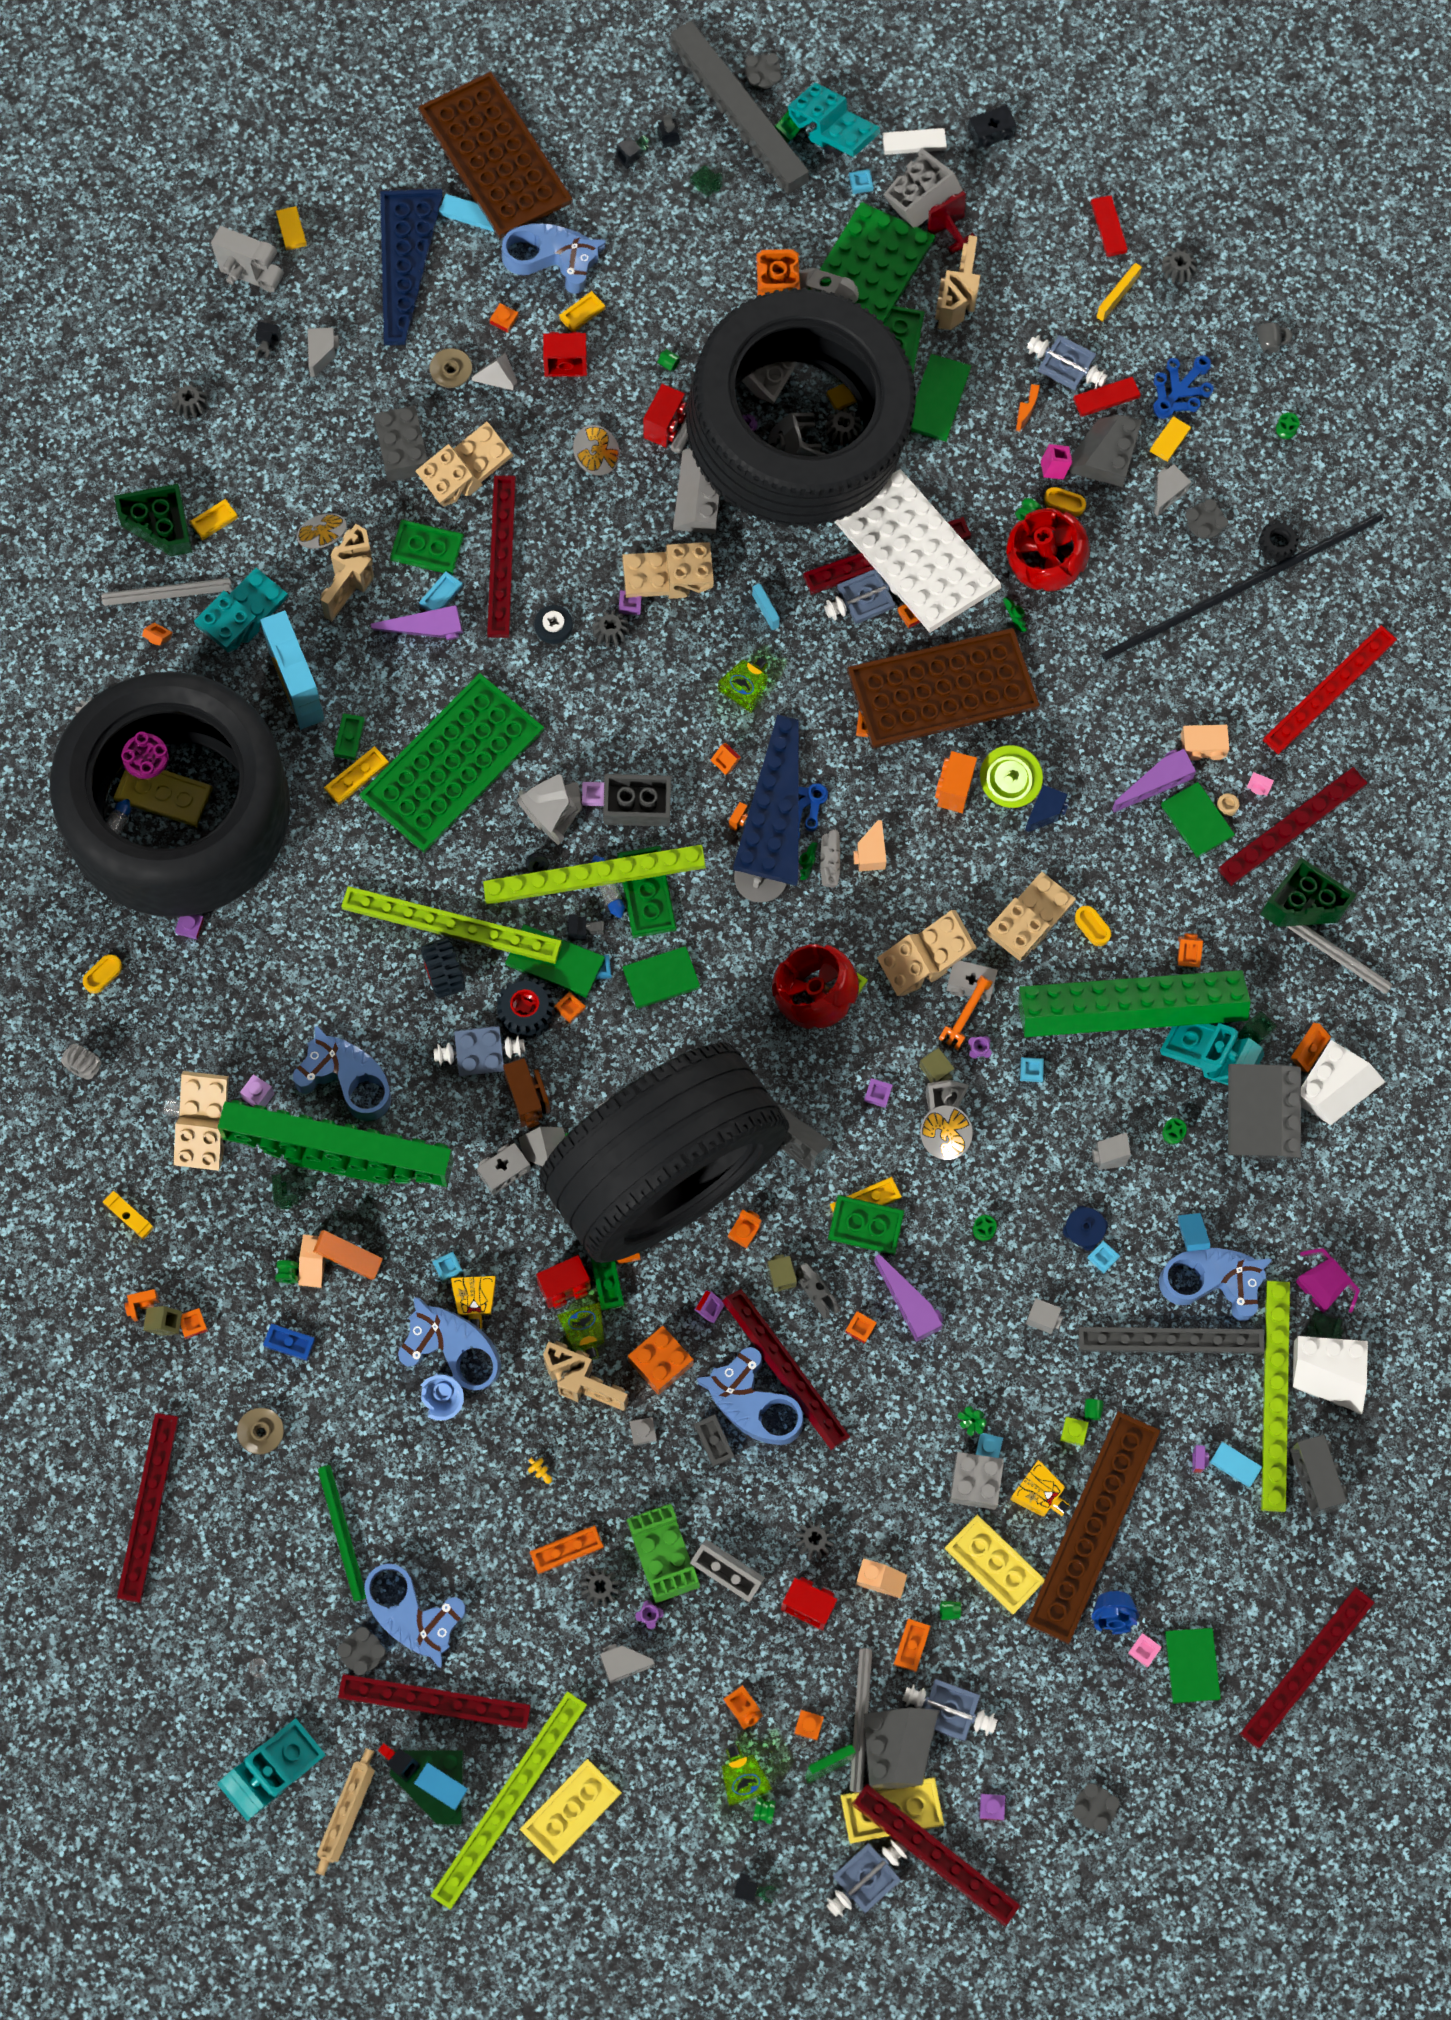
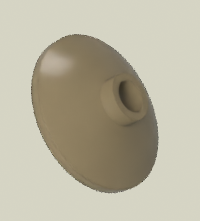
M450 348L435 354L430 362L429 369L432 379L438 385L446 388H455L468 381L472 373V363L463 351ZM449 370L455 371L454 373H448Z
M255 1408L248 1411L242 1416L237 1426V1438L241 1446L248 1452L257 1455L267 1454L276 1449L284 1435V1426L280 1417L274 1411L267 1408ZM260 1429H264L266 1431L265 1435L262 1437H259L257 1435V1432Z

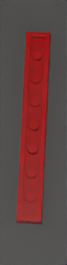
M1382 625L1378 627L1263 738V741L1279 755L1396 643L1397 638Z

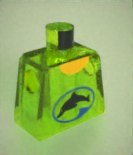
M759 657L752 665L745 660H741L719 680L718 691L752 713L767 686L768 676L763 673L768 666L767 662Z
M600 1302L557 1314L558 1322L572 1351L583 1350V1352L589 1354L590 1359L595 1360L599 1358L596 1346L605 1343Z
M739 1745L726 1749L730 1763L723 1765L721 1769L729 1807L772 1791V1787L754 1755L744 1758Z

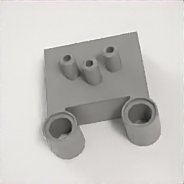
M223 226L219 227L211 241V245L220 271L229 275L226 281L232 285L235 281L241 279L259 286L268 292H274L284 275L281 268L271 264L277 254V249L268 242H261Z

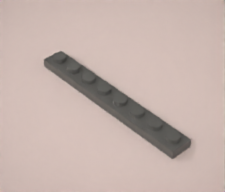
M1079 1327L1078 1352L1263 1354L1264 1329Z

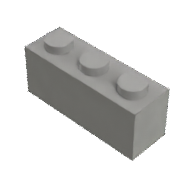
M707 1539L701 1544L690 1562L691 1565L748 1602L752 1600L765 1577Z

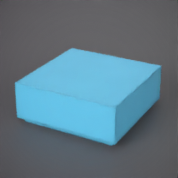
M870 169L849 172L853 194L874 190Z
M1021 1057L1020 1081L1043 1082L1044 1058Z
M1103 1240L1087 1258L1102 1273H1105L1120 1258V1255Z
M453 1251L432 1261L442 1283L463 1274V1270Z

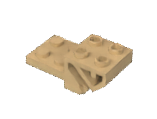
M969 235L968 243L963 244L959 272L947 270L946 277L941 278L935 320H939L938 328L953 329L964 321L966 309L969 312L975 311L980 275L972 274L977 236Z
M485 422L455 448L449 444L419 467L416 473L437 501L444 507L457 502L461 493L464 496L473 494L483 485L481 483L514 455L492 426Z
M357 524L352 529L346 531L340 546L337 545L331 553L335 576L330 588H326L320 598L324 617L331 622L357 588L364 593L374 578L367 530Z
M710 542L666 545V552L622 555L626 598L668 595L669 599L685 598L689 596L690 590L701 593L713 588L714 579Z
M1041 871L1019 898H1014L989 926L986 934L1021 962L1029 955L1031 950L1036 949L1046 938L1047 933L1075 903L1076 898Z
M951 910L919 934L907 935L877 957L896 995L905 996L920 989L925 977L930 982L936 981L948 972L947 969L977 948L957 911Z
M188 1071L182 1072L180 1113L175 1125L174 1165L219 1171L225 1147L217 1127L224 1101L227 1102L229 1076Z
M555 1341L554 1344L548 1342L543 1353L544 1363L552 1381L557 1379L560 1395L579 1402L583 1394L625 1412L628 1405V1394L624 1393L625 1389L617 1385H612V1387L604 1385V1381L595 1376L589 1378L593 1369L592 1359L589 1358V1354L580 1350H576V1353L567 1349V1345Z

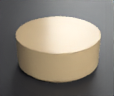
M1227 793L1219 797L1217 810L1223 816H1233L1238 811L1239 800L1235 795Z

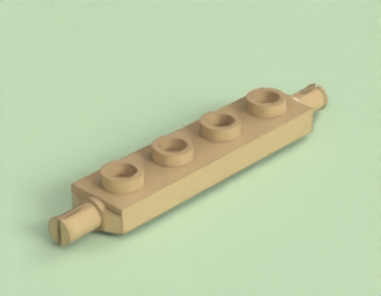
M365 1748L361 1761L354 1762L317 1852V1856L320 1858L315 1871L317 1874L325 1876L329 1863L338 1862L343 1853L345 1843L353 1828L354 1821L375 1772L369 1765L375 1753L370 1749Z

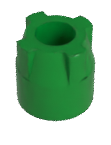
M665 349L660 354L657 363L673 372L679 365L681 357Z
M1085 1399V1419L1101 1421L1104 1401Z
M940 1602L941 1620L961 1618V1602Z

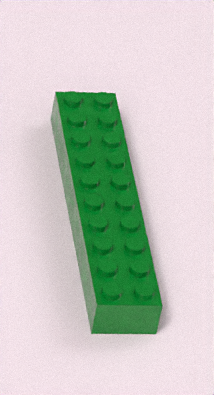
M1236 970L1020 986L1018 1007L1024 1037L1248 1021L1251 1001L1243 971Z

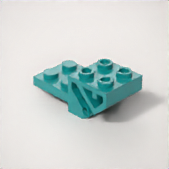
M816 82L788 105L789 116L799 129L809 125L811 122L817 123V126L809 132L808 138L811 142L821 147L829 144L852 157L856 156L880 134L879 126L848 111L846 97Z
M255 568L230 594L223 591L194 622L197 628L226 652H231L238 649L241 642H250L260 631V619L271 616L289 596L281 587L259 569Z
M1220 1023L1217 1026L1211 1024L1172 1026L1160 1049L1161 1055L1201 1068L1205 1078L1228 1085V1064L1259 1065L1264 1056L1263 1048L1250 1038L1238 1040V1031L1235 1028Z
M295 1718L267 1742L244 1759V1762L233 1768L217 1785L248 1822L280 1796L292 1783L321 1761L326 1754Z

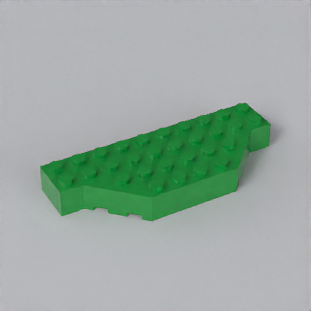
M238 1100L224 1101L217 1127L223 1140L245 1144L252 1148L259 1145V1148L264 1150V1153L275 1158H281L282 1155L289 1164L382 1185H389L391 1180H395L397 1184H409L412 1179H416L418 1183L448 1187L454 1159L452 1150L448 1149L447 1145L441 1143L429 1145L424 1140L413 1138L412 1141L405 1140L398 1134L386 1136L374 1129H367V1131L358 1130L357 1126L351 1124L339 1126L335 1125L334 1121L322 1119L320 1122L312 1120V1117L300 1114L299 1117L292 1116L284 1110L268 1111V1108L261 1105L249 1107Z

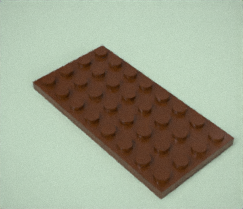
M491 71L418 106L419 113L499 239L505 237L509 231L515 228L529 225L572 204V197Z
M1014 628L847 668L872 749L1036 710L1040 706Z

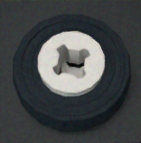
M546 606L540 609L535 616V632L546 643H561L572 633V616L562 606Z

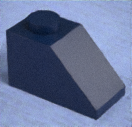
M1043 785L1028 819L1025 831L1030 832L1057 822L1060 814L1065 815L1069 803L1066 802L1068 794Z

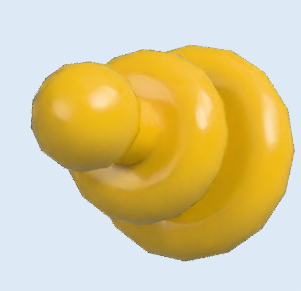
M531 1457L528 1461L532 1465L528 1468V1472L536 1471L535 1476L537 1478L542 1476L544 1482L550 1484L553 1479L552 1476L546 1473L548 1467H541L544 1462L543 1458L534 1461Z

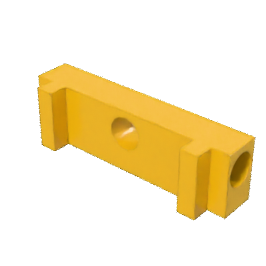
M112 1191L103 1201L107 1208L142 1239L154 1229L146 1219L116 1192ZM125 1214H130L129 1219H124L123 1217Z

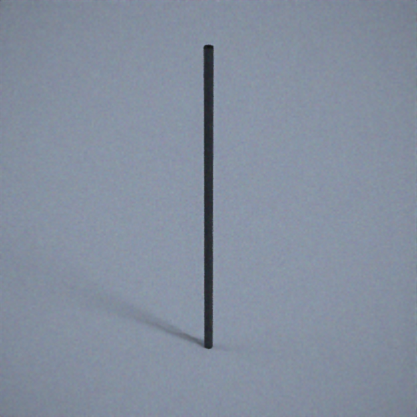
M1377 513L1101 653L1102 658L1106 661L1382 521V515Z

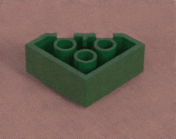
M179 484L114 495L117 515L122 527L171 557L193 553Z
M1300 858L1267 901L1260 915L1278 927L1338 923L1357 894L1303 858Z
M402 1750L421 1766L407 1783L391 1769L390 1776L439 1827H463V1799L456 1810H453L414 1784L426 1764L429 1763L464 1786L463 1750Z

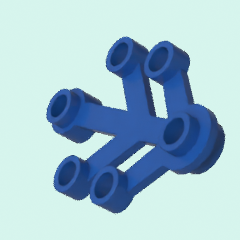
M1198 356L1194 361L1193 369L1181 382L1179 381L1178 374L1179 360L1176 358L1168 360L1166 368L1169 371L1172 389L1168 397L1165 391L1167 376L1161 372L1154 376L1153 383L1157 389L1158 400L1153 405V411L1157 417L1165 419L1176 411L1196 412L1199 410L1201 402L1193 396L1210 397L1212 395L1214 387L1208 382L1203 383L1201 387L1188 388L1199 374L1204 375L1209 372L1211 361L1207 356ZM1199 362H1205L1206 365H1201ZM1174 363L1176 367H1171L1170 364ZM1157 378H1162L1164 381L1159 382ZM1208 388L1210 392H1205L1203 389ZM1180 397H1192L1188 402L1175 403ZM1190 403H1196L1197 406L1193 407ZM1161 405H1164V406H1166V407H1168V408H1167V409H1162V408H1161Z
M812 784L809 788L798 786V795L804 797L798 801V841L800 839L799 827L802 811L810 804V814L805 820V828L808 831H815L818 828L817 816L819 805L825 803L828 798V790L822 784ZM818 792L821 794V797L815 798L813 794ZM813 821L816 825L811 827L807 823Z

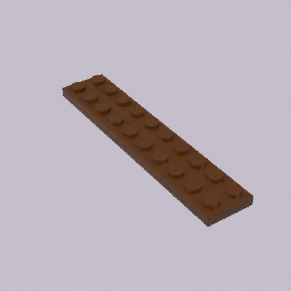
M1119 1411L1116 1413L1025 1625L1068 1645L1070 1644L1161 1430Z

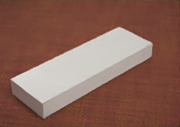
M944 128L882 133L884 155L919 152L921 148L927 152L941 151L947 148Z

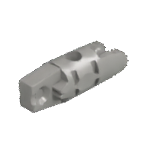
M836 829L822 835L820 870L822 886L830 888L838 886L840 875V835Z

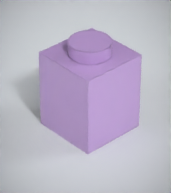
M253 1074L240 1091L242 1099L251 1106L261 1105L265 1107L274 1096L272 1086Z

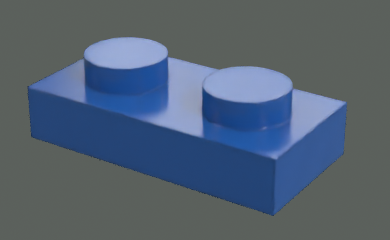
M271 1324L263 1346L308 1361L315 1338Z

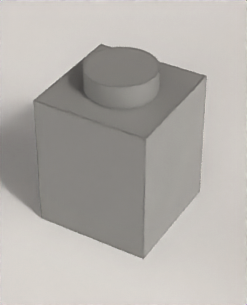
M1035 1298L1026 1324L1052 1334L1054 1328L1059 1329L1063 1316L1059 1315L1062 1308Z

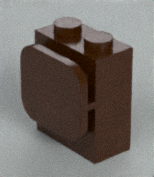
M525 1058L504 1064L505 1080L521 1127L527 1126V1128L537 1126L540 1124L539 1121H543L542 1107H544L546 1114L551 1113L549 1100L538 1069L533 1070V1078L530 1075Z

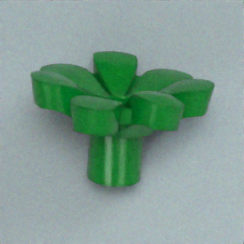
M968 1406L965 1408V1411L958 1413V1418L963 1420L960 1422V1426L962 1428L968 1427V1435L973 1436L975 1432L978 1434L984 1432L987 1421L983 1418L984 1413L981 1410L974 1411L972 1406Z

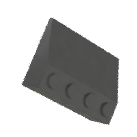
M1228 1064V1155L1280 1160L1301 1158V1067Z

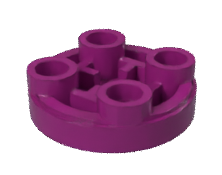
M138 732L125 744L121 757L126 770L131 775L141 779H148L159 775L166 768L169 754L165 743L159 737L145 732Z

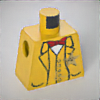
M496 1277L451 1278L458 1315L468 1316L470 1322L479 1329H482V1315H492Z
M1039 1460L1010 1499L1043 1517L1050 1508L1063 1516L1070 1506L1059 1497L1065 1489L1064 1485Z

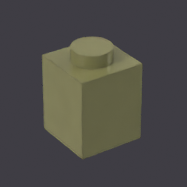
M939 1048L920 1060L919 1067L931 1083L953 1079L954 1067Z
M776 1255L771 1257V1261L767 1262V1269L774 1293L795 1288L797 1280L790 1256Z
M166 1306L147 1308L143 1331L160 1336L179 1334L182 1311Z

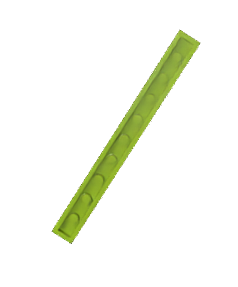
M696 845L483 881L485 902L488 905L704 869L706 865L703 846Z
M349 886L341 905L342 909L553 964H556L562 946L561 940Z
M1267 1281L1265 1289L1261 1511H1286L1290 1282Z
M567 1691L431 1894L432 1898L450 1910L453 1908L587 1707V1704Z

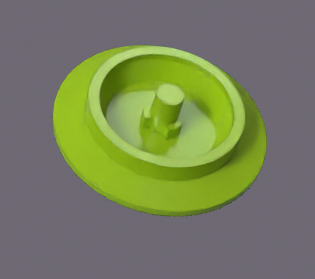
M1006 745L994 749L986 756L980 769V782L985 794L993 802L1003 807L1017 808L1027 805L1039 794L1043 784V772L1039 761L1030 751L1020 746Z

